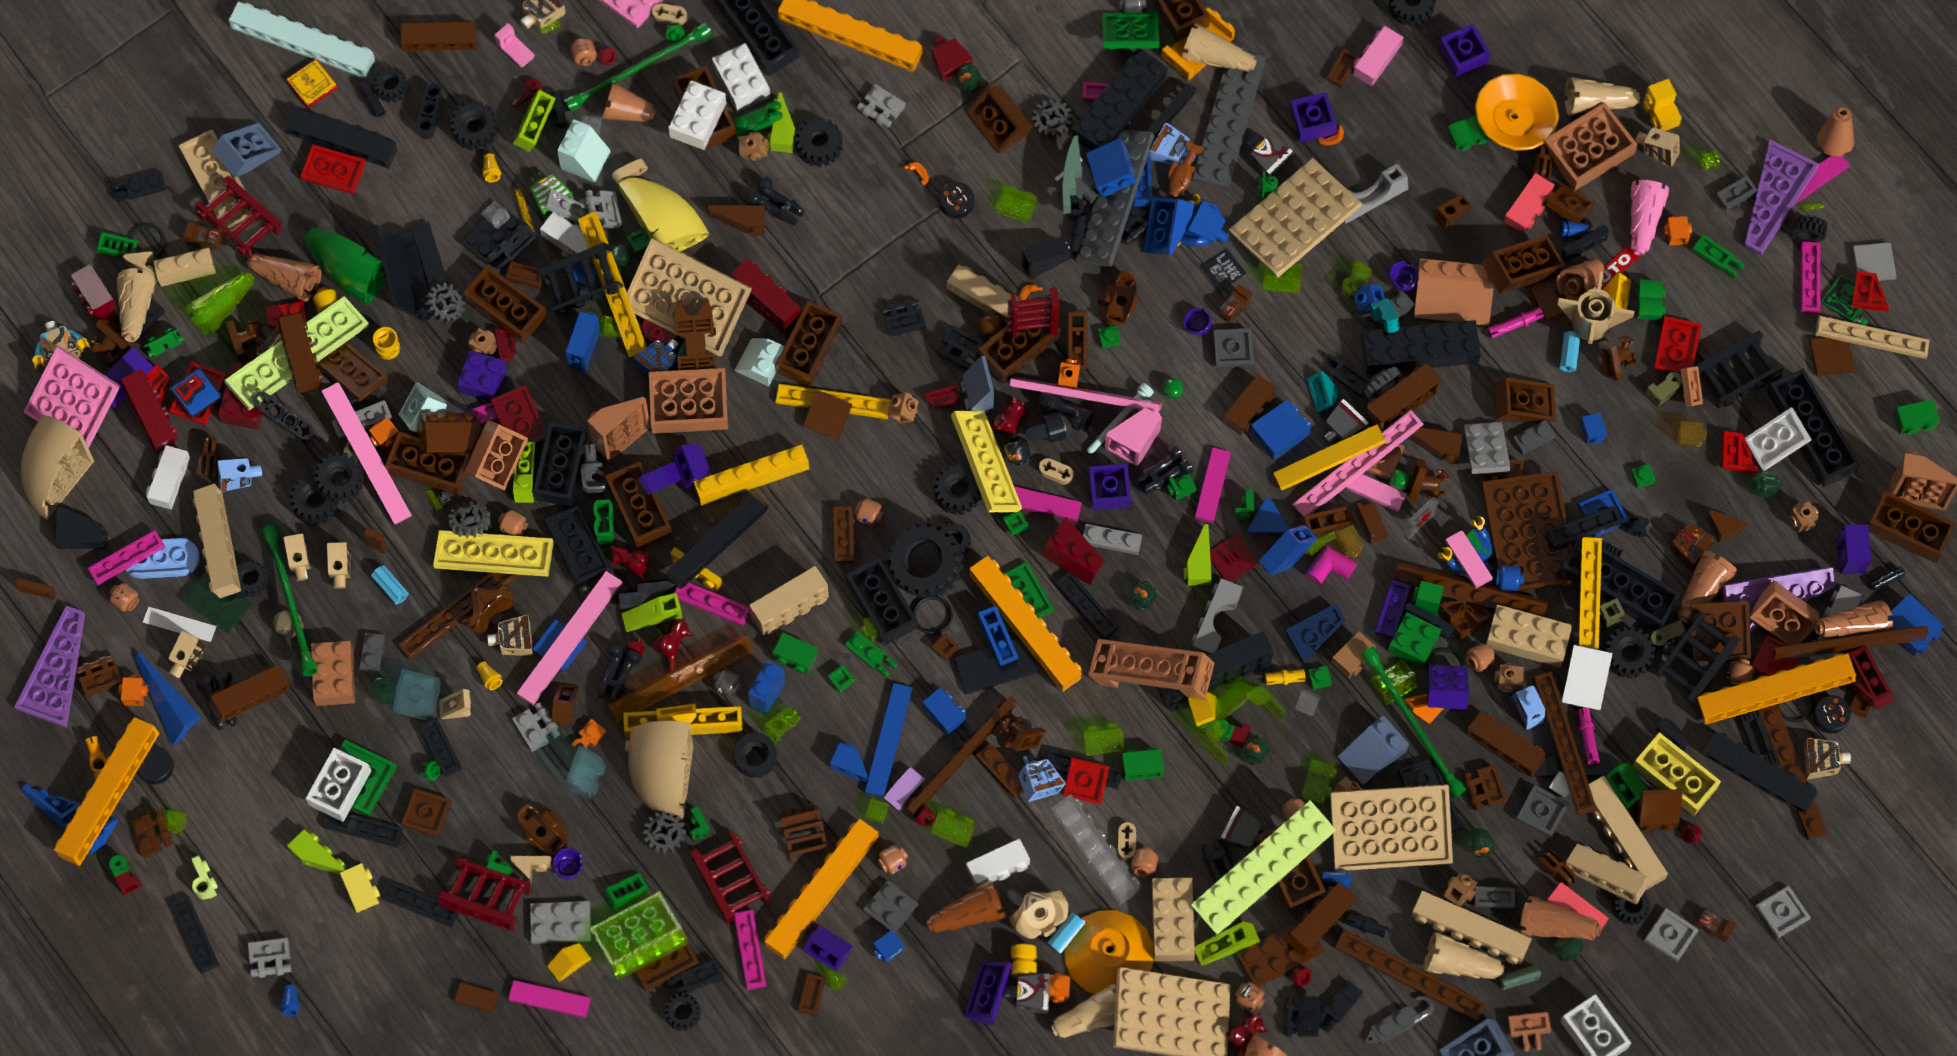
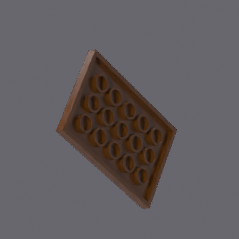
M1553 471L1482 482L1497 569L1499 570L1503 565L1518 566L1520 573H1524L1523 585H1520L1518 590L1511 592L1573 584L1574 582L1557 573L1570 551L1572 543L1553 549L1546 534L1547 530L1567 523L1558 472Z

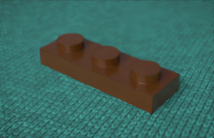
M833 507L835 563H854L853 507Z
M991 743L976 754V758L1015 799L1024 792L1019 779V772Z

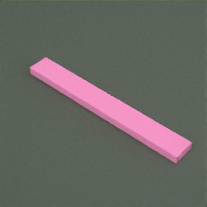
M1013 377L1010 381L1012 387L1137 409H1154L1157 412L1162 408V402L1061 386L1020 377Z
M339 382L322 390L324 398L393 524L396 525L411 517L410 511Z
M1409 410L1382 432L1386 443L1344 462L1294 502L1293 507L1302 517L1313 514L1422 427L1423 423L1412 410Z
M607 571L604 573L517 692L519 697L532 705L535 704L622 585L621 580Z

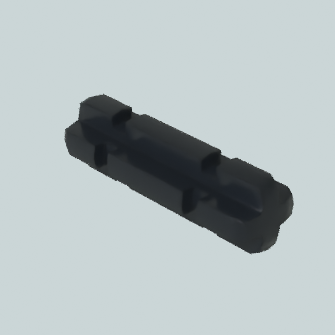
M1899 566L1895 570L1879 576L1878 579H1873L1869 585L1873 591H1877L1881 587L1896 581L1897 578L1904 577L1906 572L1902 566Z

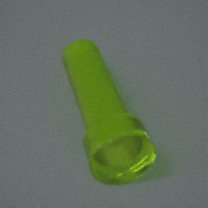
M557 20L555 23L541 28V33L544 34L555 28H560V22Z
M1824 203L1803 204L1804 212L1825 208Z
M428 491L427 494L434 504L435 510H441L443 506L439 503L433 491Z

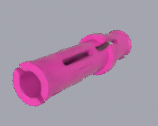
M1537 307L1526 313L1521 312L1518 316L1502 323L1488 327L1487 331L1490 332L1488 334L1493 339L1521 326H1529V323L1544 318V315L1541 314V308Z
M1585 707L1582 712L1580 708L1577 711L1580 720L1579 730L1583 735L1588 765H1595L1594 761H1596V764L1600 763L1593 731L1595 726L1591 721L1590 709Z

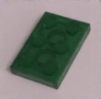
M205 571L182 601L229 634L252 606V602L238 592L219 598L215 593L211 592L209 588L210 576Z

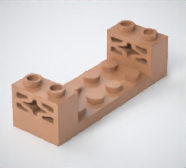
M1098 639L1089 676L1100 686L1118 688L1119 682L1177 689L1189 698L1205 700L1214 662L1202 652Z

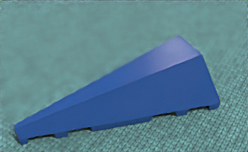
M138 652L135 659L146 685H148L149 692L168 737L174 746L188 734L187 731L201 720L200 714Z
M28 784L22 787V793L59 827L66 831L67 824L72 821L77 808L81 804L61 796H51L45 790L38 791L32 789ZM109 817L88 852L90 855L107 842L118 823L117 817Z

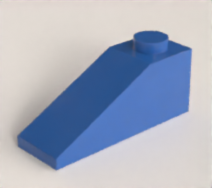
M994 606L979 612L976 619L1000 666L1019 659L997 607Z

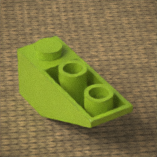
M779 92L778 99H774V102L781 103V108L777 111L783 113V118L770 125L773 128L772 132L768 133L767 140L771 151L793 153L796 137L795 128L783 95Z
M535 442L526 443L514 469L513 493L515 503H534Z
M677 593L655 598L622 613L626 632L683 618Z
M304 829L287 845L289 851L304 865L341 875L340 872L345 871L346 865L339 858L335 860L331 856L333 854L326 845L322 847L318 843V837L313 832L308 833Z

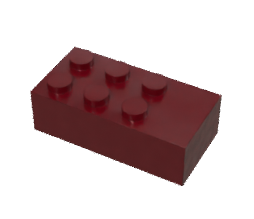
M745 259L731 273V278L752 288L747 302L784 336H787L794 329L801 315V307L787 295L786 290L782 286L778 287L773 283L774 280L770 275L762 273L760 267L754 261L751 263L748 259Z
M141 369L122 378L121 386L155 454L164 450L165 446L175 445L178 432L174 424L169 423V414L165 406L161 408V398L157 390H152L143 370Z

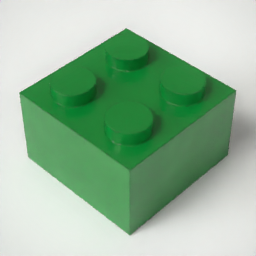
M1406 613L1389 646L1388 653L1423 669L1440 637L1442 629Z

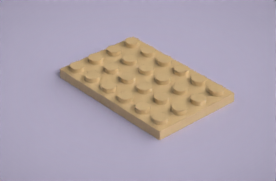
M1312 158L1281 184L1276 191H1273L1233 225L1229 232L1278 278L1357 211L1362 204Z
M652 238L627 295L636 315L676 334L674 319L676 301L682 299L683 308H685L686 312L689 315H697L701 310V306H703V298L708 297L713 314L714 333L705 334L706 350L722 356L752 288ZM710 324L696 325V327L710 326ZM693 325L679 326V328L693 327Z
M1448 784L1330 792L1332 826L1336 829L1333 833L1335 871L1453 863Z
M1118 968L1113 1047L1170 1056H1227L1228 1041L1226 1040V1033L1229 1027L1230 984Z

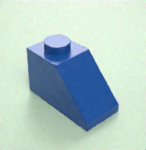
M839 742L830 762V769L867 783V772L858 750L849 743L842 744Z

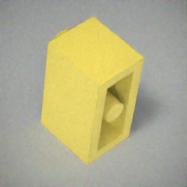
M361 863L340 872L357 913L379 904L377 897L380 894L376 885L371 886L369 880L373 878L369 868L364 869Z

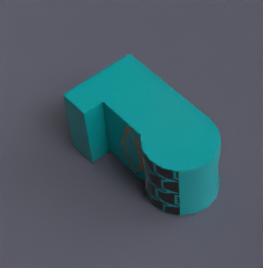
M1388 298L1370 304L1372 318L1374 321H1381L1385 332L1393 333L1399 330L1398 313Z

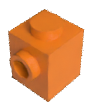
M1674 215L1668 218L1667 224L1664 225V235L1668 236L1669 246L1688 244L1690 234H1692V225L1688 223L1687 216Z
M1066 359L1065 362H1061L1058 385L1077 388L1081 365L1077 363V360ZM1071 370L1073 374L1068 375L1066 371Z
M387 417L383 421L372 425L369 430L370 440L375 448L378 446L383 451L393 447L399 431Z
M136 675L123 678L122 684H119V696H121L123 705L144 706V696L148 695V685L145 684L143 678Z
M1064 973L1050 975L1049 1000L1056 1003L1068 1002L1070 976H1066Z

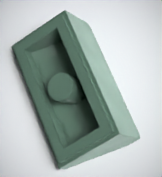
M1530 966L1503 974L1501 977H1498L1501 989L1505 990L1539 980L1541 971L1536 966Z

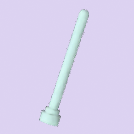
M1142 383L1137 388V395L1134 398L1149 399L1154 392L1147 384ZM1125 407L1087 448V452L1093 454L1106 440V434L1118 426L1134 408Z

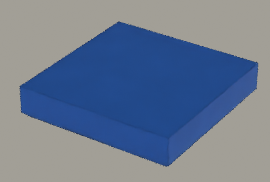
M1613 489L1593 496L1577 505L1583 517L1612 506L1616 507L1622 524L1593 535L1594 538L1630 522Z
M555 619L534 646L533 652L543 658L566 626ZM581 639L560 668L562 672H565L586 645L587 640Z

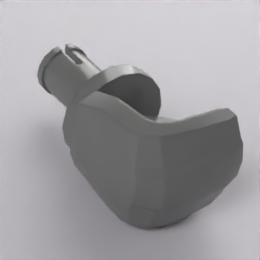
M590 444V453L589 445H583L585 462L580 465V482L582 490L586 493H602L607 489L606 484L596 482L592 478L594 473L604 475V472L597 468L603 467V464L596 460V444Z

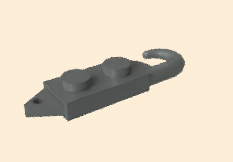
M1425 995L1415 997V1000L1426 1001L1427 1008L1418 1014L1410 1007L1402 1008L1371 1026V1031L1365 1043H1380L1382 1045L1428 1018L1434 1010L1432 1000Z

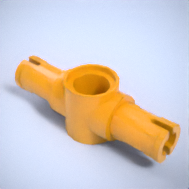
M94 736L92 737L93 744L90 738H87L85 742L90 754V767L96 779L98 773L103 770V768L100 770L95 769L96 763L103 762L106 765L107 759L104 752H101L98 737Z

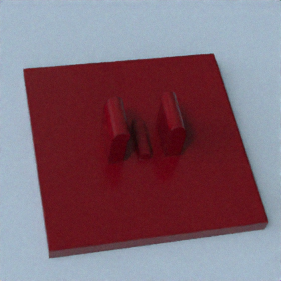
M1238 534L1233 535L1210 551V561L1222 577L1229 582L1234 581L1259 564Z

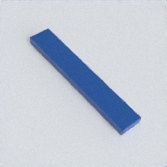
M893 684L865 794L882 798L885 796L913 690L912 687Z

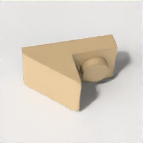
M152 252L131 253L123 256L127 266L138 268L137 273H142V270L150 272L155 277L156 283L158 282L156 270L150 266L155 259Z
M462 689L439 700L440 719L470 716L471 700L469 690Z
M511 856L512 865L530 884H532V869L538 872L552 869L551 856Z

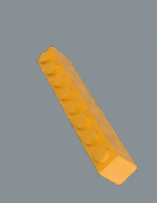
M783 0L778 10V18L782 21L914 72L922 56V45L918 42L906 40L899 34L886 32L881 27H873L866 21L853 19L848 14H840L834 9L820 6L812 0Z
M986 556L969 568V576L993 606L997 607L1000 615L1059 689L1064 692L1081 680V667L1077 662L1073 663L1069 658L1070 654L1065 647L1061 648L1057 643L1059 641L1053 632L1049 633L1044 620L1037 618L1032 605L1025 603L1020 590L1013 588L1008 575H1003L999 570V564L994 559L991 560L989 556Z
M1836 654L1827 660L1819 659L1813 664L1798 665L1792 670H1781L1775 675H1764L1751 682L1743 681L1737 686H1726L1717 692H1705L1698 697V705L1704 723L1707 725L1855 682L1856 674L1849 654Z
M135 717L127 725L126 731L122 738L118 740L112 755L107 758L103 770L98 773L95 783L87 791L86 798L77 808L74 818L67 824L66 831L61 839L57 841L54 851L60 858L78 866L81 865L160 734L154 725Z
M861 819L857 823L853 822L847 830L849 832L847 836L840 838L833 854L830 852L826 856L823 867L821 869L817 868L813 873V880L802 887L801 895L798 899L792 900L786 915L782 914L776 922L778 925L775 929H770L764 938L765 947L783 960L787 958L879 838V832Z

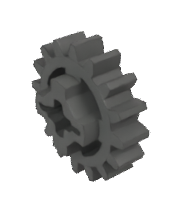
M1050 99L1049 103L1043 100V106L1037 104V110H1033L1034 117H1032V123H1034V129H1038L1039 135L1045 133V138L1051 135L1052 139H1054L1056 134L1062 137V132L1068 133L1067 127L1072 125V115H1070L1071 109H1066V103L1060 105V100L1053 103V100Z
M438 283L428 291L429 293L425 296L428 300L424 305L429 306L426 311L432 312L431 318L437 317L438 323L443 320L444 324H447L448 322H455L462 316L461 314L465 311L462 306L465 305V302L461 301V298L464 296L458 295L459 289L454 291L452 284L447 287L446 283L442 285Z
M1396 367L1389 368L1387 371L1386 369L1382 370L1370 379L1371 382L1364 391V394L1369 400L1375 397L1378 399L1383 395L1382 393L1390 386L1393 388L1402 376L1400 371Z
M464 501L463 506L457 504L456 510L451 509V514L448 515L449 527L452 528L453 533L458 532L459 537L464 534L466 538L469 535L475 538L477 533L482 535L483 530H488V525H490V512L487 511L486 506L481 507L480 502L474 505L473 501L470 504H466Z
M663 811L662 816L655 813L656 818L649 817L650 824L645 823L647 830L643 831V834L648 836L645 838V843H650V849L655 847L656 853H659L660 850H663L664 855H666L667 850L674 853V847L680 849L679 842H685L683 837L686 835V830L683 829L685 824L684 822L679 823L680 817L674 818L673 813H670L669 816L666 815V811ZM657 824L656 830L652 833L654 826ZM665 830L668 833V835L664 836L662 831ZM677 834L676 839L672 841L673 836Z

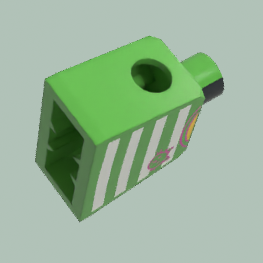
M540 172L531 177L532 182L535 184L530 188L531 195L544 220L553 213L544 208L547 192L550 189L573 199L572 192L554 175L543 178Z

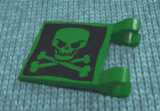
M1841 274L1820 303L1852 323L1867 326V319L1858 316L1862 309L1852 308L1855 282Z

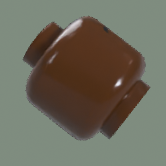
M996 313L981 315L982 318L978 320L979 334L981 337L987 338V341L1003 329L1002 318Z

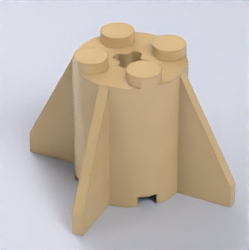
M1604 272L1599 273L1596 289H1590L1582 294L1579 301L1562 298L1558 300L1559 307L1572 321L1574 332L1581 334L1580 338L1586 340L1589 344L1596 340H1602L1609 328L1634 316V311L1615 308L1614 300L1606 291L1601 290Z

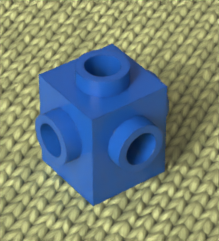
M1372 284L1361 286L1358 291L1353 293L1357 310L1367 314L1371 313V303L1385 299L1382 287Z

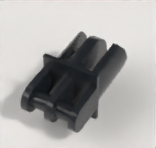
M1668 718L1661 719L1656 732H1660L1682 751L1686 750L1689 742L1682 734L1684 729H1679Z

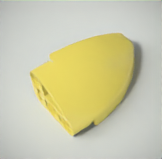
M628 177L617 183L627 204L650 240L654 238L681 252L709 236L708 230L696 211L687 201L672 190L658 183L635 177Z

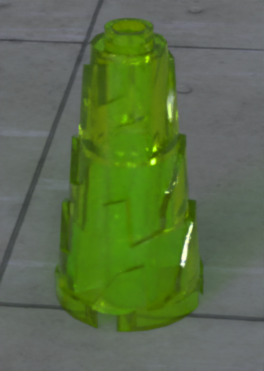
M241 272L236 277L229 279L189 303L185 309L187 315L193 314L190 320L200 331L206 335L209 333V336H211L253 287L254 277L249 272Z

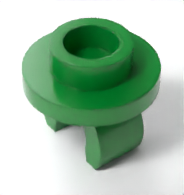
M680 23L672 26L667 25L666 37L668 40L677 42L684 37V29Z
M435 761L422 763L426 770L425 773H419V775L424 779L435 781L440 775L438 763Z

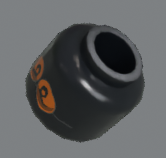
M1012 436L1004 444V451L1008 462L1022 465L1030 458L1031 452L1025 438Z

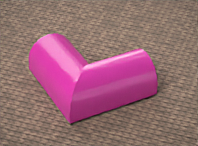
M1325 544L1304 576L1320 586L1330 571L1348 580L1358 563Z

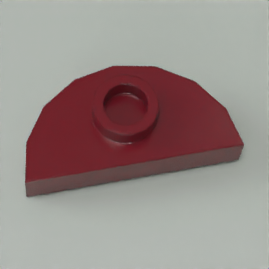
M644 319L642 324L643 334L651 344L659 340L666 345L671 339L676 340L678 338L676 334Z
M494 328L499 359L508 363L516 353L515 339L512 334L504 331V329Z
M960 383L923 393V397L932 407L947 408L958 400Z

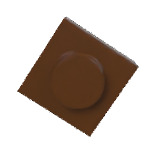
M946 633L932 646V650L945 661L959 649V645Z

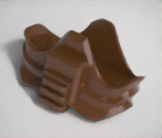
M1121 271L1100 292L1097 301L1100 304L1099 316L1109 326L1125 324L1138 304L1137 281L1133 273ZM1117 297H1124L1127 301L1124 306L1118 305L1116 302Z
M502 582L501 588L497 590L475 588L471 593L473 613L471 617L463 619L462 623L467 628H470L472 632L485 633L491 624L496 626L504 618L502 613L511 609L513 606V591H510L504 582Z
M525 804L518 811V824L522 828L527 842L541 849L547 855L556 854L560 849L566 848L569 836L562 825L564 823L563 819L557 813L549 812L545 808L535 807L530 804ZM540 826H544L547 830L546 835L543 837H538L536 834V830Z

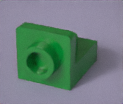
M1190 474L1175 479L1173 477L1168 479L1166 487L1170 496L1173 495L1175 500L1197 492Z
M1253 489L1245 491V496H1242V508H1235V518L1240 520L1254 518Z
M698 806L691 809L692 816L690 817L691 822L696 828L690 832L693 840L704 838L710 831L707 821Z
M493 850L492 855H488L486 859V868L512 877L513 872L510 865L504 862L497 863L498 852Z

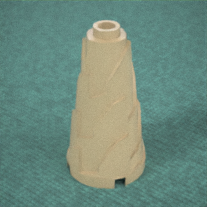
M1194 24L1195 28L1192 27L1184 47L1188 51L1187 54L1183 52V59L1247 72L1250 69L1254 70L1257 62L1254 59V55L1235 46L1223 37L1212 33L1201 25Z
M1569 78L1565 87V96H1568V101H1565V109L1568 115L1586 114L1604 102L1609 109H1625L1635 106L1636 103H1639L1640 98L1639 92L1630 87L1599 83L1593 80Z
M138 268L123 270L117 277L122 337L128 342L136 341L141 335L156 283L153 274L146 270H142V273H137Z
M1436 932L1433 933L1427 950H1429L1428 955H1425V971L1456 976L1464 975L1478 979L1480 977L1496 979L1502 976L1504 966L1501 965V961L1488 956L1484 952L1469 948V945L1455 941L1451 937Z
M1113 983L1107 986L1106 989L1094 994L1088 1000L1078 1004L1074 1009L1055 1018L1054 1024L1051 1025L1055 1036L1059 1035L1060 1038H1066L1080 1032L1114 1025L1116 984Z

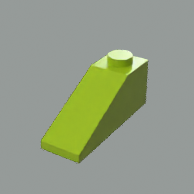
M1208 524L1204 525L1187 561V568H1183L1184 580L1187 579V586L1211 585Z
M1243 921L1194 948L1200 965L1203 966L1245 950L1260 942L1253 924Z

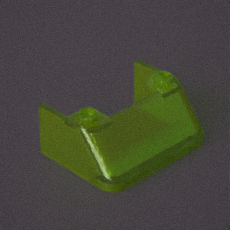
M1249 679L1239 680L1217 698L1215 720L1201 726L1196 725L1194 717L1191 721L1192 731L1224 767L1228 765L1229 755L1218 743L1225 733L1224 726L1219 722L1220 719L1224 720L1247 700L1258 706L1265 704L1280 722L1285 717L1286 710L1265 687Z

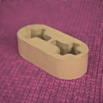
M659 3L652 9L653 18L657 22L671 25L680 23V25H683L687 21L686 10L682 7ZM660 10H663L664 13L659 16L658 13ZM678 13H681V17H679V19H676Z
M637 159L617 169L612 174V177L617 184L628 177H637L643 174L648 167L643 159Z
M1049 458L1043 459L1039 464V472L1043 477L1062 485H1068L1073 481L1074 472L1069 466ZM1048 464L1051 465V469L1048 471L1044 470ZM1068 472L1069 477L1063 479L1062 474Z
M1125 822L1120 825L1118 830V856L1122 860L1128 861L1133 858L1136 851V828L1132 823ZM1125 828H1129V831L1133 832L1129 834V839H1125V833L1122 832L1125 831ZM1125 844H1129V850L1132 851L1129 852V855H1125V852L1121 851L1125 849Z

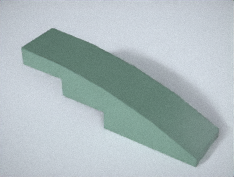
M1078 136L1073 137L1064 168L1062 188L1063 214L1071 213L1070 196L1076 195L1075 178H1081L1082 173Z

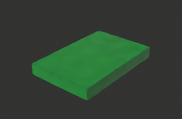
M1027 561L1003 573V575H1008L1013 588L1020 590L1025 603L1032 605L1035 610L1034 614L1038 619L1054 612L1051 602Z

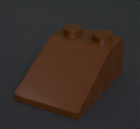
M1507 377L1493 384L1496 420L1505 422L1556 421L1554 384Z
M1682 789L1643 791L1635 807L1636 823L1639 830L1650 833L1657 829H1662L1664 832L1676 829L1680 820Z

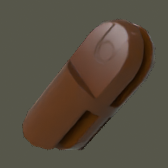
M1545 143L1538 146L1537 155L1534 157L1532 177L1536 173L1543 178L1545 176V179L1549 181L1551 179L1553 158Z
M206 436L203 452L199 453L197 475L201 476L203 459L206 460L204 476L208 477L210 461H214L212 477H216L218 454L215 453L216 438L212 437L211 452L207 451L209 436Z
M1549 848L1547 852L1542 854V857L1540 856L1537 859V862L1560 883L1562 882L1569 887L1572 886V883L1576 882L1575 873L1552 848Z

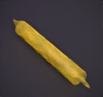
M520 191L516 195V199L518 197L517 202L519 208L521 207L520 211L524 216V222L526 220L532 230L534 227L533 224L530 225L532 221H530V215H527L529 212L527 206H524L526 203L523 193Z

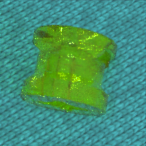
M1712 150L1710 153L1701 152L1700 160L1703 170H1708L1710 167H1720L1717 150Z

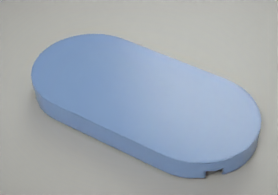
M185 538L161 539L165 548L126 569V572L138 579L186 576L198 567L200 562L199 550L194 543Z

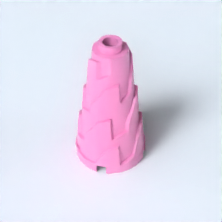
M1639 180L1638 185H1636V181L1632 182L1631 249L1636 255H1645V252L1649 251L1659 218L1666 204L1669 187L1665 185L1664 189L1661 188L1662 183Z

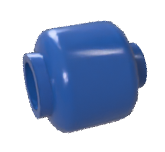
M1503 565L1499 570H1496L1495 584L1501 590L1516 591L1520 585H1523L1524 573H1520L1518 566Z

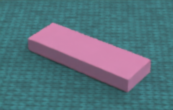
M1363 474L1346 487L1349 491L1399 512L1407 493Z
M1462 530L1445 540L1475 589L1492 580L1493 577Z

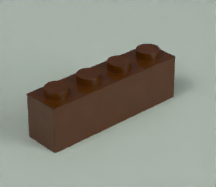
M469 20L462 22L444 21L440 23L433 21L401 23L402 50H477L476 23Z
M301 313L278 318V329L296 393L319 389L322 375L321 371L316 369L317 357L311 351L313 344L311 337H307L306 331H308L306 320L302 319Z
M279 664L274 667L268 666L257 675L251 674L240 683L234 682L223 691L217 690L212 693L209 706L219 723H222L287 692L290 687V681Z
M1480 711L1467 728V736L1531 778L1545 761V753L1540 746L1532 745L1526 737L1521 734H1515L1508 725L1500 724L1489 713L1485 714Z
M1340 882L1335 887L1331 885L1324 893L1326 897L1323 900L1319 898L1313 904V911L1311 913L1307 911L1300 918L1302 922L1298 926L1294 924L1287 932L1290 935L1286 942L1303 957L1357 899Z

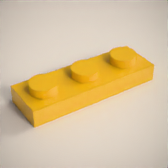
M675 547L670 553L672 563L675 564L685 555ZM707 568L695 577V579L697 577L701 579L703 584L710 589L714 588L718 591L722 586V579Z

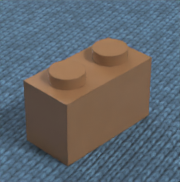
M1359 631L1333 657L1331 664L1349 679L1352 675L1356 676L1362 670L1361 666L1365 661L1360 654L1372 646L1376 649V646Z

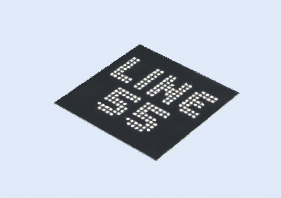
M1228 249L1223 250L1200 266L1219 291H1222L1247 274Z

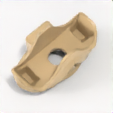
M1059 890L1050 893L1029 892L1024 896L1020 908L1010 917V922L1013 928L1024 937L1034 939L1042 933L1047 937L1056 932L1055 926L1066 921L1068 902Z

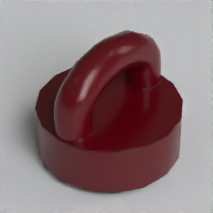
M604 46L598 52L597 60L604 65H612L617 59V53L611 47Z
M638 637L635 641H628L625 650L635 651L643 655L645 648L641 645L642 637Z
M924 806L914 821L919 825L929 827L935 822V815L929 807ZM927 816L930 817L929 822L924 821Z
M1687 824L1683 827L1681 834L1686 843L1700 842L1701 830L1698 825Z
M1298 966L1292 971L1290 978L1297 985L1305 986L1312 979V971L1306 966Z

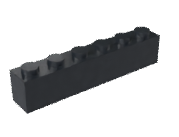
M292 107L284 124L285 132L288 135L341 153L366 159L367 162L388 169L398 150L396 142L389 137L382 138L374 132H364L356 126H347L339 120L333 119L332 121L326 119L321 114L314 115L303 108L297 109Z
M1715 732L1703 751L1704 756L1804 815L1807 814L1818 796V791L1813 784L1798 780L1799 777L1792 772L1786 773L1781 770L1782 767L1777 763L1767 762L1764 760L1765 757L1763 755L1748 751L1746 745L1740 742L1736 744L1731 741L1730 736L1723 732L1721 734Z

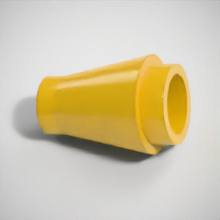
M486 154L483 157V177L487 182H496L500 179L501 171L494 154Z
M481 662L476 669L486 688L495 690L502 684L501 675L486 662Z

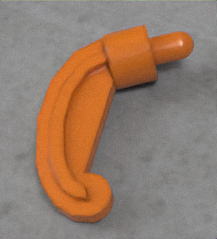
M1339 125L1335 136L1327 139L1323 137L1318 138L1319 143L1326 146L1339 143L1344 136L1342 126Z
M913 162L904 166V169L917 171L923 179L921 181L922 185L928 183L929 177L923 165Z
M1036 284L1026 285L1020 292L1019 297L1021 300H1026L1030 292L1041 291L1043 288L1037 287Z

